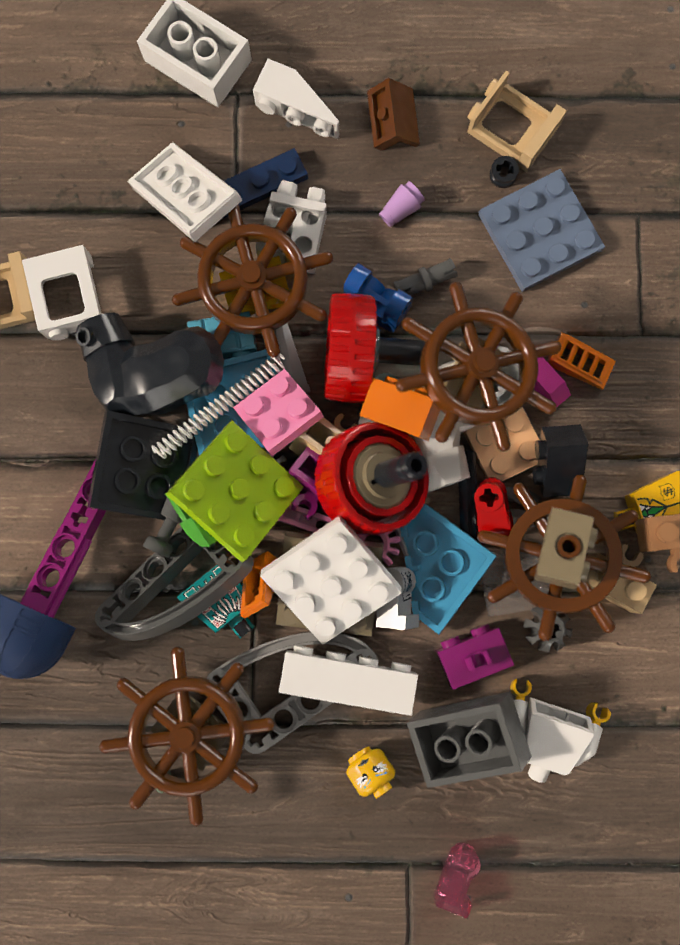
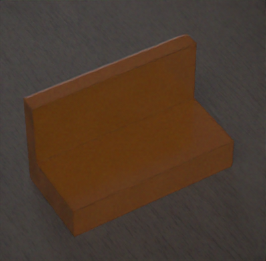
M387 78L368 90L367 97L374 148L383 151L399 141L414 147L419 146L420 140L413 88Z

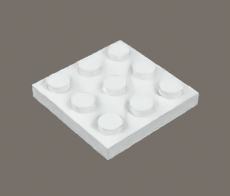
M341 516L336 517L261 569L260 577L322 645L402 594L401 585Z

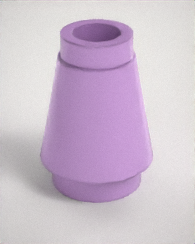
M408 181L405 185L401 184L379 213V216L389 227H392L420 209V204L425 198L417 187Z

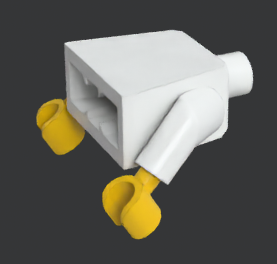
M517 678L511 682L510 690L515 696L513 701L532 756L528 761V764H531L528 771L530 778L544 783L547 781L550 771L568 775L574 766L581 765L596 754L603 731L600 725L611 717V712L608 708H603L598 718L595 713L598 703H590L586 707V715L531 697L529 702L525 701V696L529 695L532 690L530 681H526V691L524 693H519L516 689Z

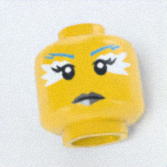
M367 746L348 760L350 765L347 768L346 774L360 796L368 797L373 794L378 799L392 789L389 782L395 776V769L381 749H371L370 746Z

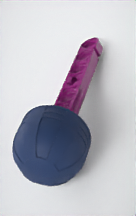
M96 459L21 601L17 602L0 594V674L14 679H28L47 672L60 660L76 630L75 627L54 618L106 513L105 510L92 509L85 506L89 500ZM80 517L88 518L86 523H79L78 520ZM73 541L75 544L73 553L68 557H63L61 554L62 547L65 543ZM57 570L60 576L59 581L56 585L48 587L46 584L47 576L52 571ZM41 590L44 591V592H46V593H49L50 596L47 597V596L41 594V593H40Z

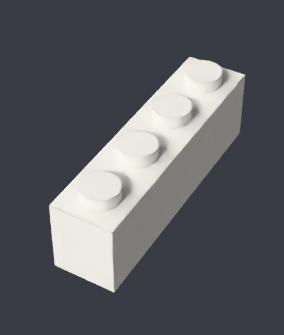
M294 645L293 651H286L279 693L412 716L418 674L411 671V665L392 662L391 668L378 666L379 660L368 657H359L358 662L345 660L346 654L327 651L326 656L313 654V648Z

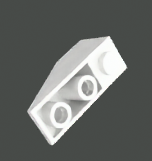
M267 59L253 89L255 105L266 114L272 115L275 113L285 117L293 125L301 126L302 124L309 127L322 137L331 136L338 139L339 120L301 75L293 68Z

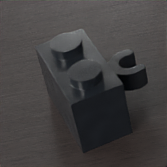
M581 424L541 428L540 440L535 442L538 466H533L532 474L534 485H539L543 498L570 496L574 477L579 474L584 475L589 444Z

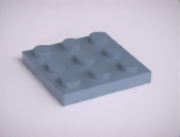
M561 169L480 209L478 214L522 292L598 254L605 248Z

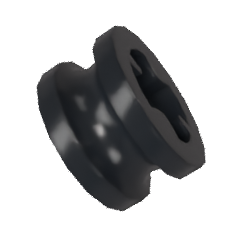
M509 156L498 157L493 162L489 174L494 186L498 188L510 187L515 182L519 173L518 163ZM502 167L508 168L506 177L499 176Z

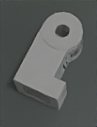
M407 567L386 568L401 585L402 594L377 609L376 627L401 630L418 628L419 614H411V592L416 584L414 573Z

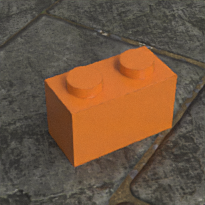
M386 376L385 381L373 378L359 416L429 441L440 409L433 403L425 388L399 392L395 386L398 379Z

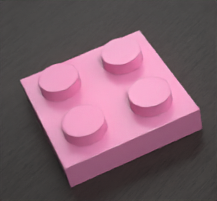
M285 369L233 407L271 456H274L324 417L321 410Z

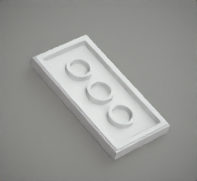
M175 143L168 145L128 181L138 194L194 242L242 201L236 190Z

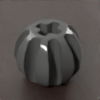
M538 607L531 609L530 611L533 613L534 619L531 621L525 618L523 626L524 628H531V633L525 636L530 645L539 640L538 651L547 653L550 652L551 644H553L557 651L566 646L562 640L563 636L571 638L573 628L565 627L566 622L571 620L568 614L556 616L552 638L549 641H542L538 633L543 610Z

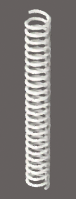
M280 353L275 358L270 357V360H265V364L261 363L260 368H255V372L250 371V376L245 375V380L240 379V384L235 383V388L230 387V392L224 391L225 396L219 394L220 401L214 398L215 405L209 402L210 409L204 406L205 413L199 410L200 417L197 414H193L195 421L188 418L189 424L183 422L185 430L178 426L180 434L173 430L172 433L175 438L167 433L170 442L162 437L164 445L157 441L161 452L152 445L151 448L154 453H158L164 459L167 458L166 453L172 455L171 449L177 451L176 445L182 447L181 440L187 443L186 436L189 439H193L191 432L194 435H198L197 429L203 431L202 425L208 427L207 421L213 423L211 415L218 419L216 411L224 416L221 407L226 412H229L226 403L233 408L234 404L231 399L238 404L239 400L236 395L243 400L244 396L241 391L246 396H249L246 387L251 392H254L255 390L251 383L256 388H259L260 386L255 377L261 384H264L265 382L260 373L267 381L270 380L265 369L274 377L275 374L270 365L279 373L280 370L275 361L282 369H285L280 359L281 357L284 360L285 357Z

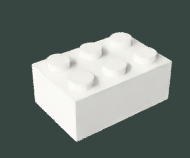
M166 0L137 40L145 62L217 107L221 105L252 61L249 42L246 38L185 0Z

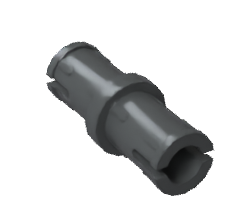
M449 258L427 269L421 267L418 269V273L399 281H394L393 285L397 290L401 289L411 296L423 290L429 292L433 290V286L451 278H456L458 274L456 270L454 271L456 268L454 262Z

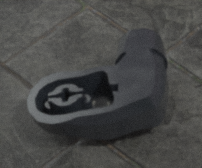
M118 313L96 315L83 321L76 329V341L81 347L84 361L87 362L88 377L93 393L105 411L109 410L141 418L164 414L193 399L204 397L214 392L222 380L224 359L221 346L213 334L200 326L177 330L153 343L134 346L135 342Z

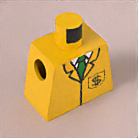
M680 471L664 475L625 495L628 508L614 512V518L628 510H635L639 515L638 519L680 514ZM634 522L622 530L635 527L636 530V523Z

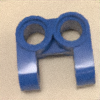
M360 263L356 264L344 283L343 293L373 296L377 306V325L387 331L394 332L411 308L413 297L401 289L397 291L390 288L386 289L378 279L372 276L373 272Z

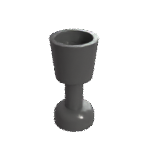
M166 497L161 511V515L166 518L157 536H148L143 546L159 555L170 558L173 547L168 541L177 523L180 524L183 521Z

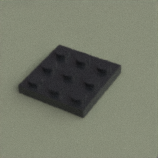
M109 410L105 411L87 507L165 520L166 517L161 515L167 497L165 493L169 491L170 486L172 487L196 460L198 448L194 434L191 432L193 439H189L186 436L187 443L181 440L182 447L176 445L177 451L171 449L172 455L166 453L167 458L164 459L158 453H154L151 447L154 445L161 452L157 441L164 445L162 437L170 442L167 433L175 438L172 431L176 430L180 434L178 425Z

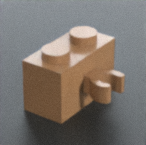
M680 514L638 519L635 523L639 552L670 549V556L666 561L667 570L669 573L678 572L677 562L680 559Z

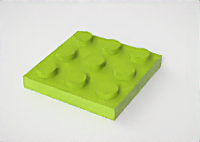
M231 420L166 495L238 560L243 562L249 558L304 486Z

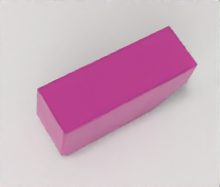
M543 357L538 358V377L534 390L555 402L558 407L571 396V393L565 381Z

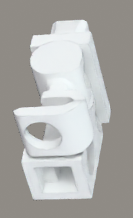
M282 180L277 192H271L264 225L275 228L284 211L288 207L294 208L297 216L287 234H292L291 239L300 249L303 258L318 254L327 217L325 190L311 187L309 188L307 199L296 197L298 186L294 182ZM256 242L257 258L266 243ZM277 249L273 257L279 256L281 264H283L286 259L285 255ZM316 268L307 270V272L315 274Z

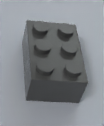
M511 691L421 710L407 722L427 788L521 772L532 757Z

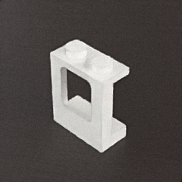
M84 245L22 260L37 329L47 339H66L70 333L76 332L78 325L83 321L102 314L91 267H94L92 256ZM77 275L85 307L83 313L54 321L50 320L43 284L49 280Z

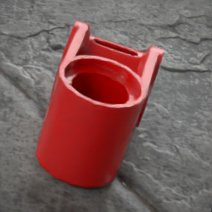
M496 477L486 478L480 483L474 494L478 532L487 530L509 536L514 522L509 508L506 486L502 480ZM487 488H490L493 494H497L494 500H491L489 495H484Z

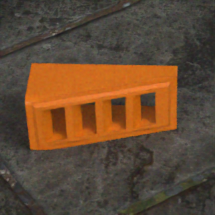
M561 332L556 339L561 344V350L557 354L549 355L547 362L552 368L603 390L616 361L578 339ZM565 348L570 350L566 360L561 358ZM576 353L581 355L577 366L572 364ZM587 358L592 360L588 372L582 370ZM598 363L604 365L599 378L593 376Z
M269 551L254 559L251 572L243 579L240 616L244 619L268 606L272 599L274 591L260 577L261 569L277 559Z

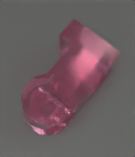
M457 843L450 849L433 895L437 907L467 919L472 903L466 894L471 879L478 875L481 866L476 851L468 843Z

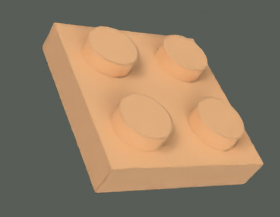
M523 407L504 419L511 444L507 451L503 452L497 448L490 424L476 425L463 432L472 451L476 452V459L486 478L496 477L503 482L538 465L535 454V442L539 438Z

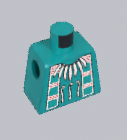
M218 565L213 567L177 596L179 601L182 602L218 575L222 569ZM243 581L218 602L197 616L215 633L229 625L239 639L255 627L248 617L244 619L240 616Z

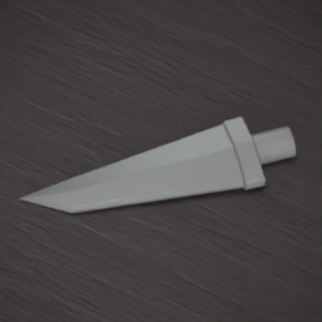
M288 323L275 330L280 353L285 357L284 360L281 357L280 359L285 366V370L303 391L309 394L311 392L310 386L307 383Z

